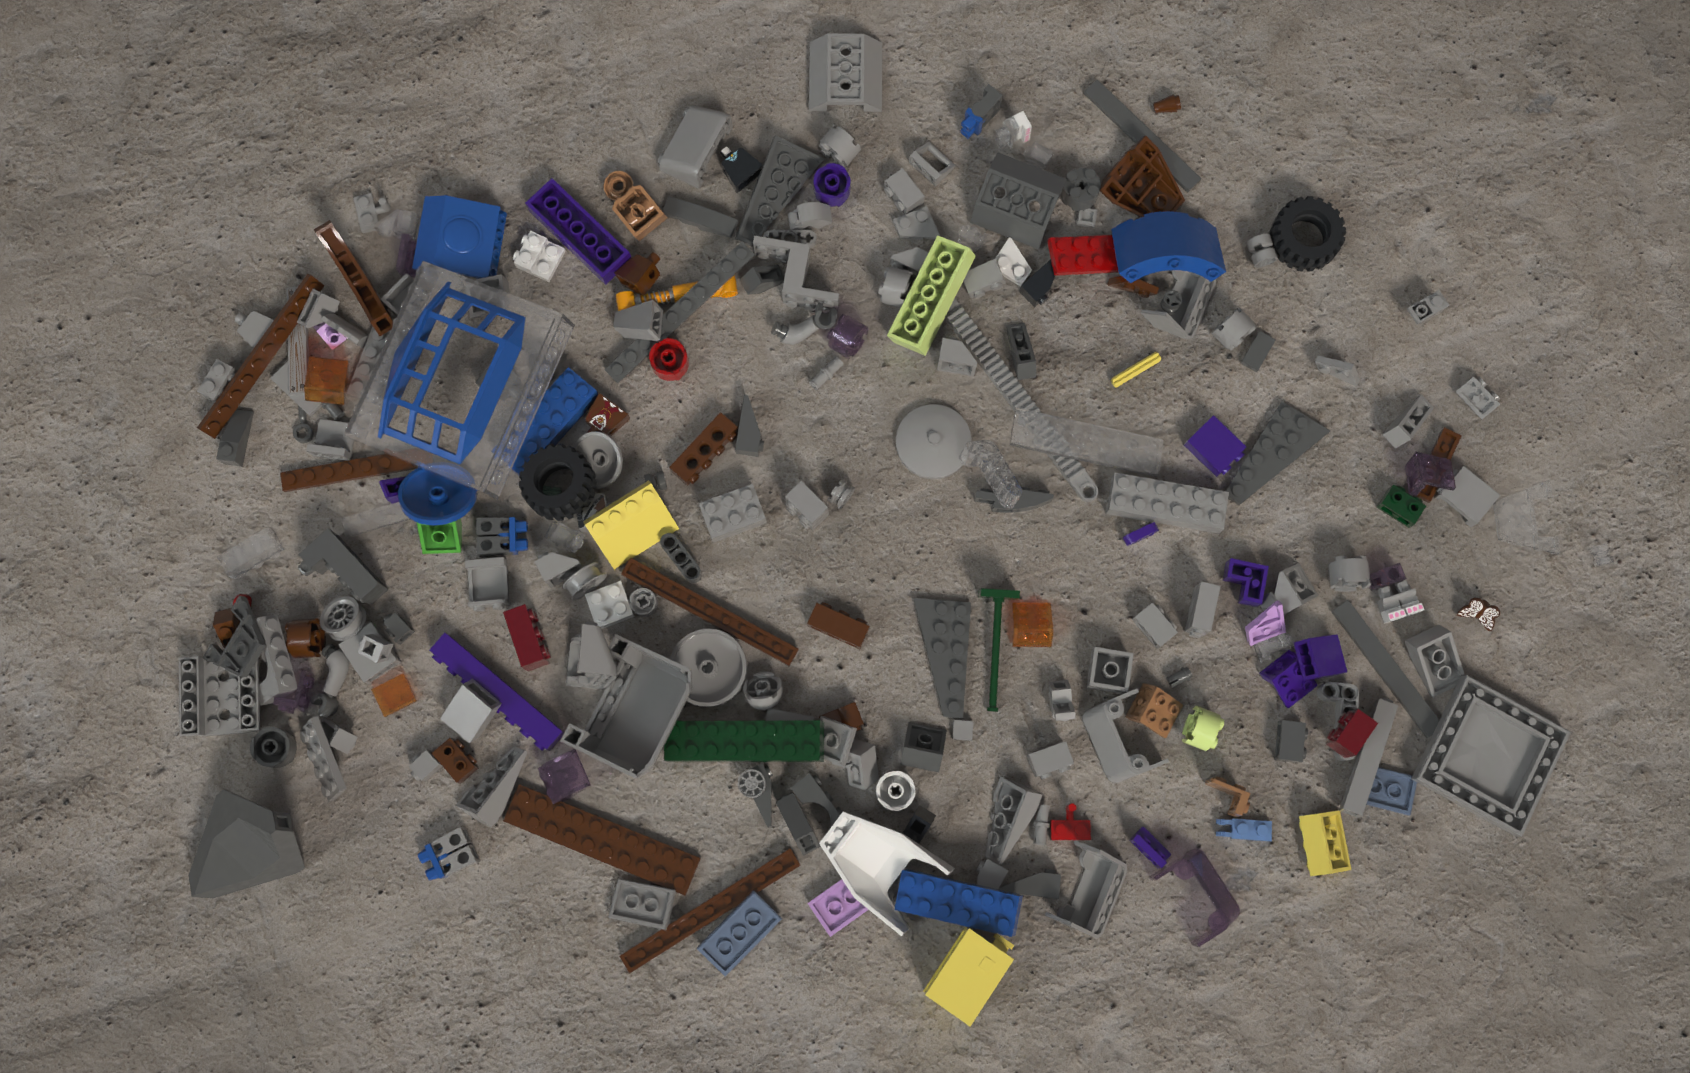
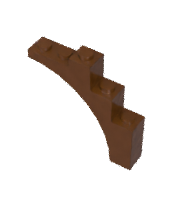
M331 220L315 228L316 235L341 271L378 335L381 336L395 328L396 325L389 311L380 300L357 258Z

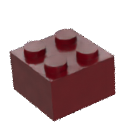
M1359 709L1348 711L1347 713L1344 712L1337 721L1339 723L1337 728H1333L1327 735L1329 740L1326 745L1344 758L1356 756L1378 722Z

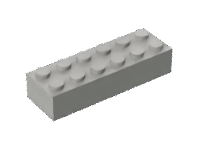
M1114 473L1111 478L1106 514L1219 534L1224 530L1229 492Z

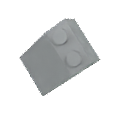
M1438 624L1405 640L1410 658L1432 698L1456 687L1460 677L1465 675L1452 633Z

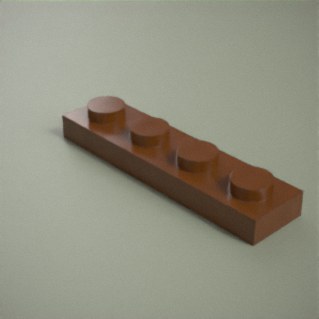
M1445 427L1441 430L1411 495L1427 503L1431 502L1462 435Z

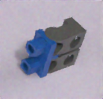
M990 84L984 88L983 98L975 102L972 109L968 108L965 111V119L961 122L963 128L960 130V133L967 139L974 133L978 136L981 130L1001 110L1003 95Z
M515 517L476 518L478 536L477 555L480 558L494 555H518L519 551L528 550V540L518 539V533L528 532L527 521L517 520Z

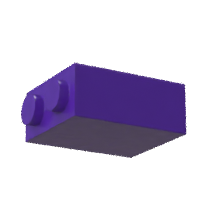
M1214 415L1184 445L1216 477L1220 473L1225 475L1232 468L1230 464L1234 460L1238 462L1245 455L1243 451L1246 448Z
M1338 634L1294 642L1303 681L1332 677L1348 672Z

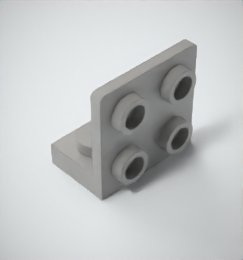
M320 419L315 443L308 444L306 451L315 457L344 461L351 460L357 425Z

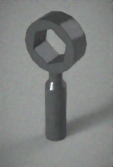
M298 405L300 424L294 428L293 436L300 443H308L312 440L314 433L312 428L305 424L306 412ZM303 428L308 430V435L304 439L299 438L298 432Z

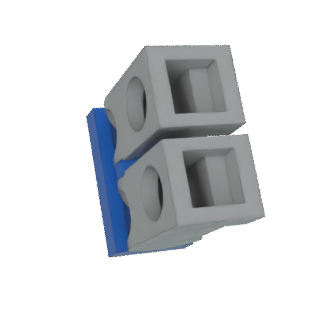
M459 827L432 843L425 845V849L417 854L422 864L431 860L434 866L425 871L428 880L446 878L466 867L481 862L474 846L470 845L472 841L465 827Z

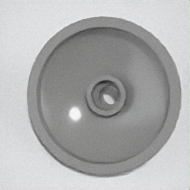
M589 432L581 436L575 443L574 448L584 455L595 471V480L597 481L595 489L606 488L612 485L618 479L623 465L619 445L610 435L604 432Z

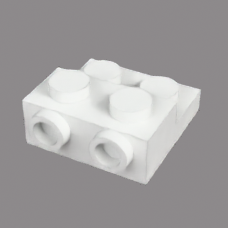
M530 231L528 235L525 234L522 238L521 244L523 246L521 250H516L513 255L516 268L550 282L566 250L548 241L546 237Z

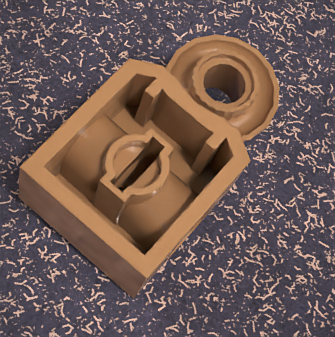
M614 171L605 178L603 184L604 191L611 200L615 201L612 208L637 240L641 241L668 218L641 185L633 186V180L626 172ZM623 183L622 190L616 191V185Z

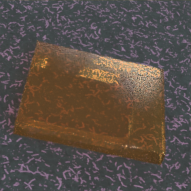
M404 674L371 689L384 717L417 702L415 694Z

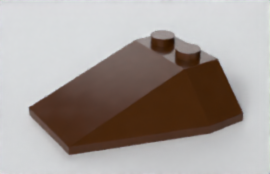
M1147 136L1141 138L1125 152L1102 180L1101 188L1099 189L1111 203L1141 218L1144 217V214L1176 212L1185 201L1159 148Z

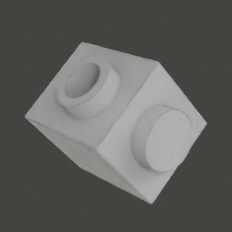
M425 750L422 754H417L411 760L412 764L409 765V768L412 770L410 772L417 781L425 782L442 767L429 750Z

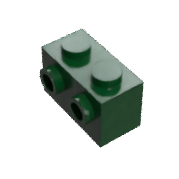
M1392 485L1387 489L1376 508L1410 528L1416 524L1426 505L1422 503L1423 501L1420 498L1406 493V490L1401 486Z

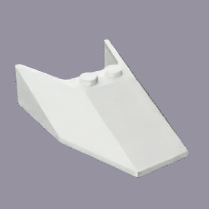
M844 811L819 843L853 897L900 936L904 935L910 928L900 912L894 910L895 904L890 898L888 890L902 873V870L905 869L912 859H918L934 865L946 875H949L955 869L903 833Z

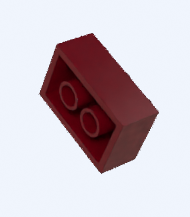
M526 604L504 611L503 614L521 667L529 672L550 664L549 658H551L548 647H545L542 640H545L542 629H539L536 622H539L536 611H533Z

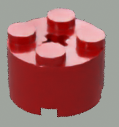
M672 338L663 339L652 346L649 359L654 373L665 381L680 380L689 367V358L684 346L678 340Z

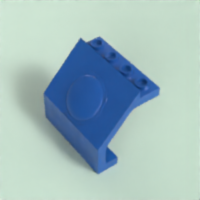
M447 195L425 196L412 268L424 274H431V270H439L476 279L496 276L507 213L500 210V206Z

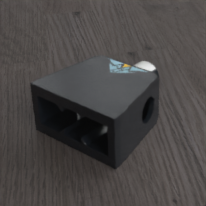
M727 146L721 150L720 154L724 158L721 162L722 170L735 192L738 193L759 176L763 165L743 148H738L733 152Z

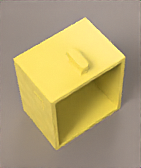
M965 927L923 992H925L927 997L971 1027L1014 959L1008 956L1006 952L1009 948L1012 950L1015 945L996 933L993 936L995 940L993 943H990L970 928Z

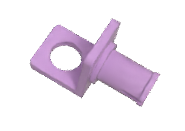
M324 322L323 324L320 323L313 326L331 349H335L347 339Z

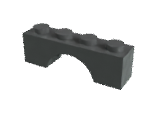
M809 773L790 788L802 804L817 803L823 806L829 813L831 828L841 815L842 810L839 807L835 809L831 803L834 799L829 792H823L819 787L822 783L816 775L811 776Z

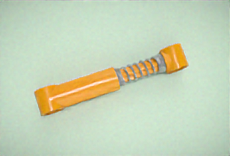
M735 275L711 298H730L736 296L738 290ZM699 281L673 285L672 288H668L666 291L663 289L661 292L659 290L658 292L653 291V293L648 292L645 296L635 295L632 291L619 292L615 295L617 309L621 311L650 300H654L658 305L659 303L664 304V302L669 303V301L676 303Z

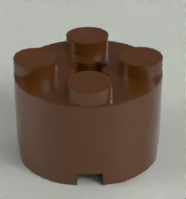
M297 619L286 623L287 641L285 644L288 653L293 658L321 656L319 653L325 647L326 635L325 631L320 628V619Z

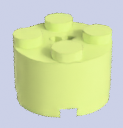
M1195 706L1193 708L1195 710L1194 714H1189L1182 731L1185 739H1182V742L1204 751L1210 748L1214 749L1218 743V732L1224 726V719L1215 712Z

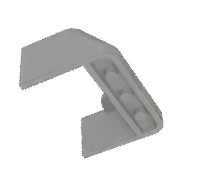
M1171 270L1173 277L1176 279L1173 290L1178 291L1182 296V303L1178 310L1174 313H1167L1163 309H1156L1155 311L1142 310L1141 314L1155 328L1183 339H1192L1202 319L1216 284V279L1210 282L1206 278L1192 272Z
M1138 689L1092 707L1082 715V722L1106 778L1112 783L1122 782L1169 762L1167 758L1149 765L1146 757L1141 754L1128 757L1113 720L1119 718L1124 712L1121 700L1139 692Z
M1075 840L1074 845L1083 849L1079 860L1080 865L1085 868L1071 905H1062L1057 911V916L1046 912L1045 916L1091 937L1099 938L1105 930L1127 874V865L1100 849Z

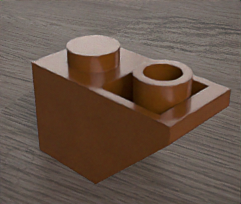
M232 608L215 612L213 627L224 649L241 622L231 611Z

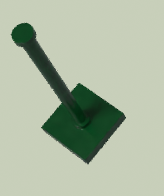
M981 588L978 590V598H992V602H995L989 707H987V711L998 712L997 690L1002 602L1005 599H1020V591Z

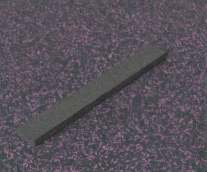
M1099 80L1093 82L1084 91L1083 94L1135 143L1144 136H1147L1159 148L1175 181L1187 193L1201 181L1202 178Z
M1346 600L1332 610V614L1425 737H1431L1438 725V717L1349 600Z

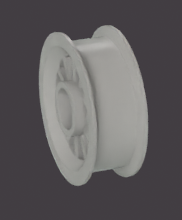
M597 562L590 563L581 568L563 584V589H568L571 593V600L574 601L584 597L585 594L594 590L605 580L607 575L601 573L597 567Z
M349 596L339 597L331 601L324 608L320 616L321 628L328 632L332 639L337 641L347 640L355 636L363 628L366 621L365 609L358 605L354 598Z

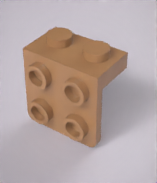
M1217 776L1206 780L1205 785L1234 796L1227 815L1239 817L1243 816V813H1247L1250 806L1248 802L1250 793L1245 791V787L1234 784V786L1226 784L1227 780Z

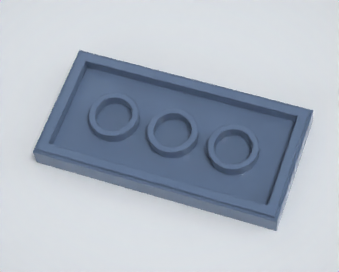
M753 890L697 946V950L726 976L782 920V917Z

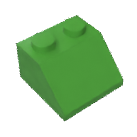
M461 518L444 525L417 523L423 554L461 553Z

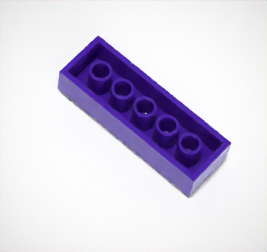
M553 178L525 202L529 212L605 285L616 276L614 272L631 259L630 252Z

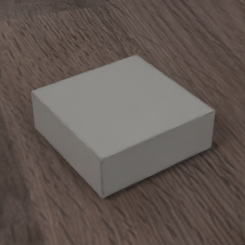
M1098 209L1080 210L1076 225L1095 228Z
M953 720L952 740L972 741L973 721Z

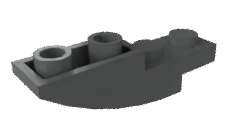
M1019 487V489H1015L1014 496H1012L1009 492L1000 491L999 493H992V490L983 488L980 491H976L974 502L993 504L992 512L1016 513L1042 507L1053 500L1054 494H1049L1047 490H1038L1036 492L1030 491L1031 489L1028 487Z

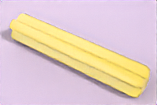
M1158 352L1152 353L1111 379V383L1115 388L1160 362L1161 356Z

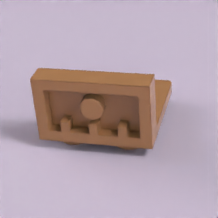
M1143 683L1125 717L1145 725L1162 738H1166L1183 704L1159 687Z

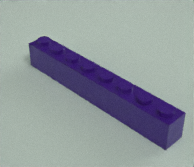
M444 632L429 650L433 653L432 658L439 664L444 662L448 666L446 670L453 676L458 674L462 678L460 681L462 684L474 679L502 704L497 713L503 712L506 715L504 719L512 726L516 723L521 728L519 730L521 734L526 738L531 736L536 740L534 744L540 750L546 749L550 751L563 736L564 732L447 633Z

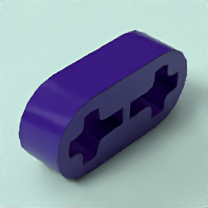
M1153 522L1123 537L1126 546H1130L1157 533L1159 529L1156 523Z

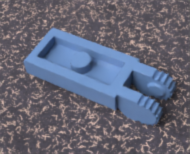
M1216 819V824L1231 825L1230 832L1218 831L1216 836L1241 840L1272 841V821Z

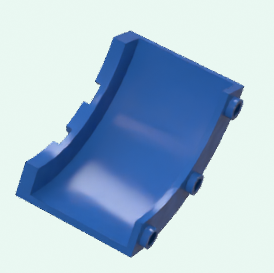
M1154 212L1144 214V217L1133 220V218L1111 229L1119 274L1130 283L1143 276L1167 270L1192 272L1206 278L1210 282L1226 272L1216 227L1202 218L1198 217L1196 219L1190 217L1187 213Z

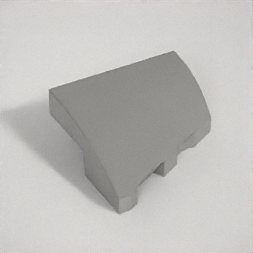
M328 314L322 317L321 320L363 349L369 337L368 334L339 315Z

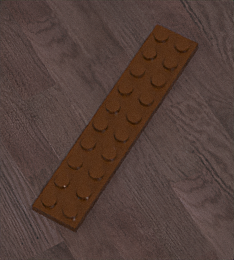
M520 784L503 820L513 826L662 887L676 890L677 893L684 896L688 892L701 860L697 856Z

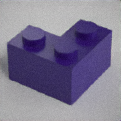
M1230 558L1225 563L1222 581L1241 585L1239 604L1258 607L1263 602L1269 566Z

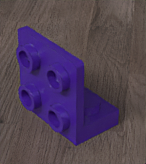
M1290 650L1259 673L1262 679L1274 686L1287 708L1293 706L1317 687L1314 679L1303 681L1297 654Z

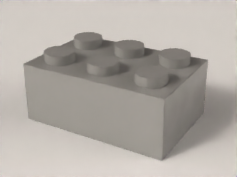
M753 484L699 503L713 543L767 524Z

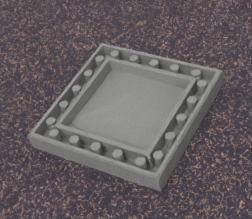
M1463 675L1460 677L1411 779L1513 836L1522 837L1571 732L1476 679Z

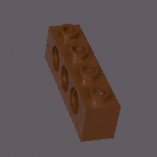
M720 412L669 467L670 471L685 485L694 484L699 479L701 471L703 469L707 470L712 465L713 458L716 455L720 456L724 452L726 444L728 442L732 443L737 438L738 427ZM717 433L723 434V438L721 440H715L713 439L714 435ZM703 447L710 448L708 454H702L700 451ZM690 461L698 462L694 468H689L688 463Z

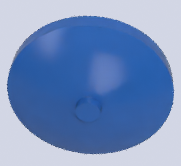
M431 463L415 469L404 478L399 487L398 499L402 511L411 520L424 525H444L462 518L472 509L477 499V488L473 476L463 467L451 463Z

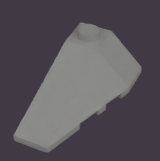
M1000 777L993 795L995 808L990 820H993L992 831L988 833L986 858L1001 866L1035 815L1042 798L1041 793L1005 777Z

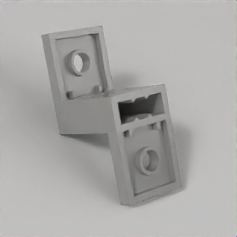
M754 236L755 256L764 260L772 258L778 262H787L782 289L783 304L792 308L801 306L807 310L814 311L820 302L823 304V312L828 313L831 311V308L836 307L838 313L840 306L839 293L805 288L811 259L810 245Z

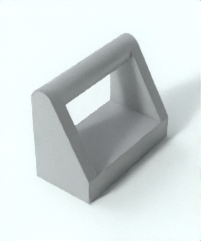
M930 141L916 149L909 157V163L935 187L956 167ZM928 150L946 168L938 172L921 156Z

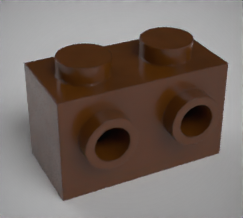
M449 738L432 754L455 782L461 784L479 769L476 765L478 761L471 753L466 754L463 750L465 746L459 739Z

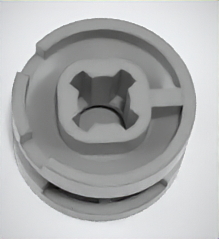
M842 479L832 490V497H828L827 501L831 504H838L837 508L842 509L852 496L855 487L852 486L849 489L850 486Z
M639 588L631 594L629 605L636 615L648 617L656 611L658 600L651 590Z
M748 769L739 776L738 789L744 796L755 798L765 791L766 780L758 770Z

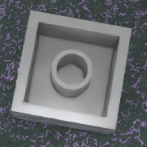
M802 481L785 496L787 511L792 516L796 514L800 519V524L805 529L810 528L813 531L829 516L828 507Z
M1094 647L1091 651L1086 688L1120 694L1127 693L1129 691L1134 653Z

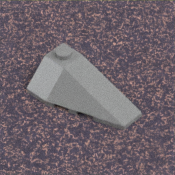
M513 747L496 763V768L489 774L486 772L482 776L483 780L476 787L472 785L466 791L456 806L478 822L492 828L504 812L527 752Z

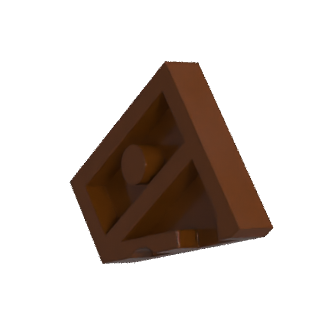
M1123 276L1109 278L1107 284L1110 287L1136 293L1144 298L1157 295L1159 287L1140 279L1130 283Z

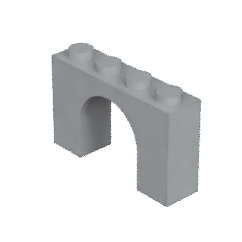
M278 615L263 616L256 619L266 644L264 652L268 666L266 679L259 684L260 705L280 702L298 689Z

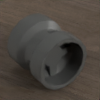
M659 471L654 475H644L645 482L649 480L655 490L667 489L663 471Z

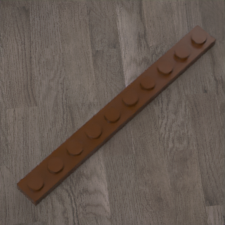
M310 274L305 276L197 428L214 439L218 436L298 324V318L312 289L321 292L325 286Z
M632 558L629 559L621 573L627 579L651 590L660 597L789 667L799 651L798 648Z
M791 848L669 924L667 930L661 929L619 957L629 974L738 906L753 890L756 893L760 892L801 866Z

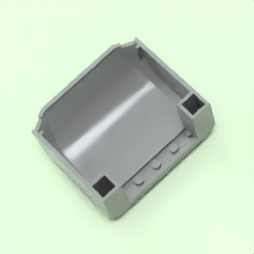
M615 634L609 649L611 655L620 660L617 666L616 679L606 687L585 730L569 723L560 741L638 779L653 769L693 690L692 670Z

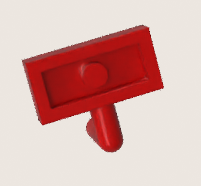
M1073 803L1066 806V820H1050V840H1091V821L1074 820L1076 805Z

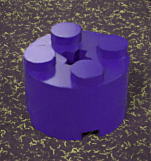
M829 163L816 171L813 182L817 201L830 205V207L842 206L848 199L851 191V179L846 169L839 164Z

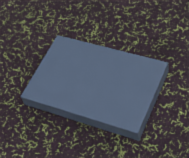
M1378 767L1366 805L1410 816L1417 782L1411 779L1412 775Z

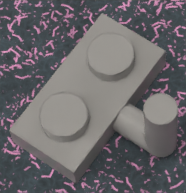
M372 193L353 197L361 232L364 234L380 230L378 214L391 210L386 199L380 198L379 204L381 206L376 207Z

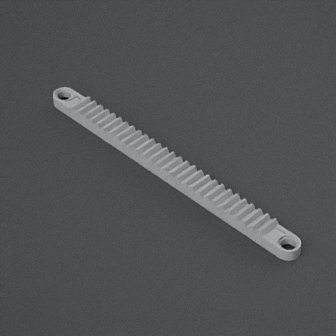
M954 298L945 316V320L1079 498L1084 502L1094 501L1098 495V487L1087 474L1085 468L1081 466V463L1072 454L1067 444L1059 437L1058 432L1050 425L1039 407L1031 400L1030 395L1022 388V385L1013 376L1008 366L1000 359L999 354L995 352V349L991 347V344L982 335L977 325L969 318L968 313L964 311V308ZM1089 487L1093 489V496H1085L1083 493L1084 488Z

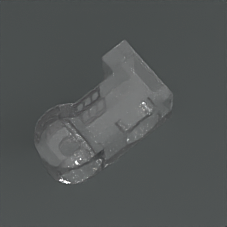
M1283 633L1258 642L1253 646L1260 663L1272 659L1271 653L1277 651L1285 652L1291 649L1294 645V640L1291 635Z

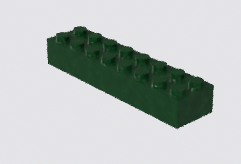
M820 720L676 721L664 745V761L824 762V722Z

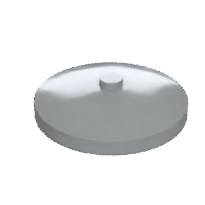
M929 404L912 410L904 417L896 434V450L902 464L913 474L925 479H943L953 475L966 463L971 450V432L966 421L955 410L943 405Z
M700 629L691 632L678 642L670 657V660L692 670L693 690L687 701L696 706L716 707L730 701L741 690L746 679L747 660L743 649L733 637L720 630Z

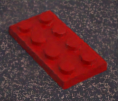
M1112 235L1050 237L1047 240L1054 276L1119 272Z

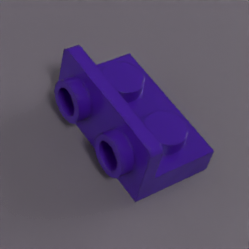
M1141 827L1129 839L1157 869H1161L1167 864L1166 860L1171 856V853L1146 828Z

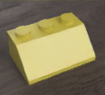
M1340 811L1299 816V827L1303 835V847L1306 851L1307 868L1310 876L1351 870Z

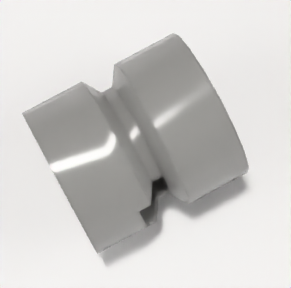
M1270 234L1257 235L1246 242L1249 252L1253 253L1251 258L1254 267H1264L1278 260L1275 249L1271 248L1273 242Z

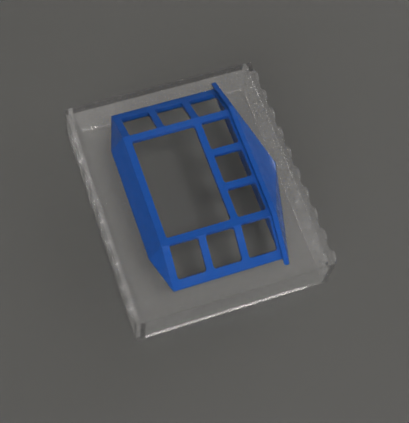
M422 261L421 266L416 271L413 283L409 286L407 297L401 304V310L393 321L392 330L385 339L382 352L377 357V363L369 374V380L361 392V398L354 407L352 418L345 427L344 435L362 445L498 500L575 324L560 312ZM447 296L464 302L463 306L452 318L439 314ZM471 306L490 312L477 328L459 322ZM497 315L515 322L502 338L484 332ZM436 320L448 324L438 347L426 343ZM455 328L499 344L463 424L420 407ZM423 349L435 352L426 375L414 371ZM411 377L423 381L412 404L401 400ZM398 405L410 409L406 433L389 427ZM417 413L435 420L431 443L413 436ZM442 423L461 431L457 454L438 446Z

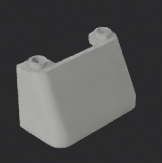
M691 105L685 109L684 118L665 153H661L658 163L660 164V171L700 189L704 182L700 178L703 176V173H706L707 164L720 140L725 138V134H730L733 126L731 115Z
M586 622L581 626V634H576V637L570 639L566 686L605 689L616 679L617 667L601 627L597 626L595 622Z

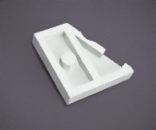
M1009 237L995 259L1002 275L1021 287L1032 269L1012 238Z

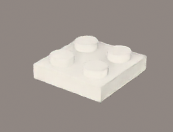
M621 581L585 594L593 620L601 629L634 617Z

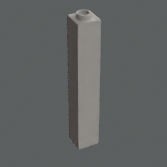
M1379 698L1374 702L1370 717L1378 722V724L1357 754L1339 811L1356 818L1363 816L1398 705L1393 704V701L1388 698Z

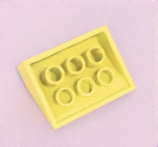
M649 480L583 521L614 570L629 561L630 558H634L659 542L664 534H672L679 529Z

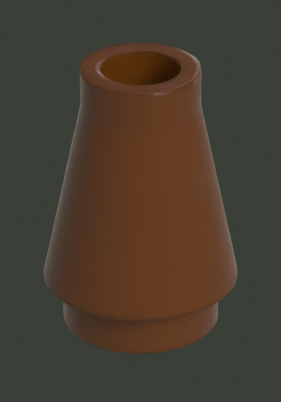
M1173 94L1153 103L1155 114L1172 113L1181 110L1179 95L1174 96Z

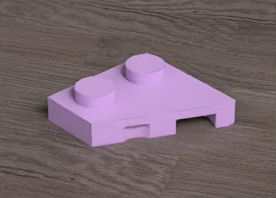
M1279 600L1274 602L1245 627L1247 642L1250 646L1286 633L1283 606Z

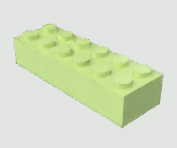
M937 235L887 334L894 343L926 356L976 257L969 247Z

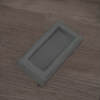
M1259 331L1242 359L1241 364L1258 372L1276 339Z

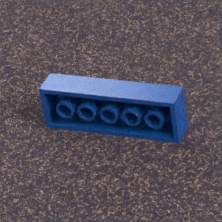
M568 367L492 450L493 454L519 476L520 472L524 471L522 467L524 462L528 463L530 460L528 457L532 453L535 455L541 447L546 449L547 445L553 444L556 446L593 405L598 396L597 390Z
M904 869L901 873L894 910L1013 937L1016 935L1023 895Z

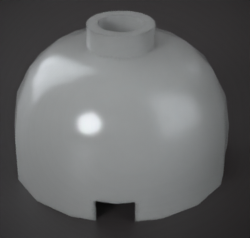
M756 673L752 675V679L745 681L743 685L746 701L753 708L768 710L780 702L783 695L781 679L775 677L774 673Z

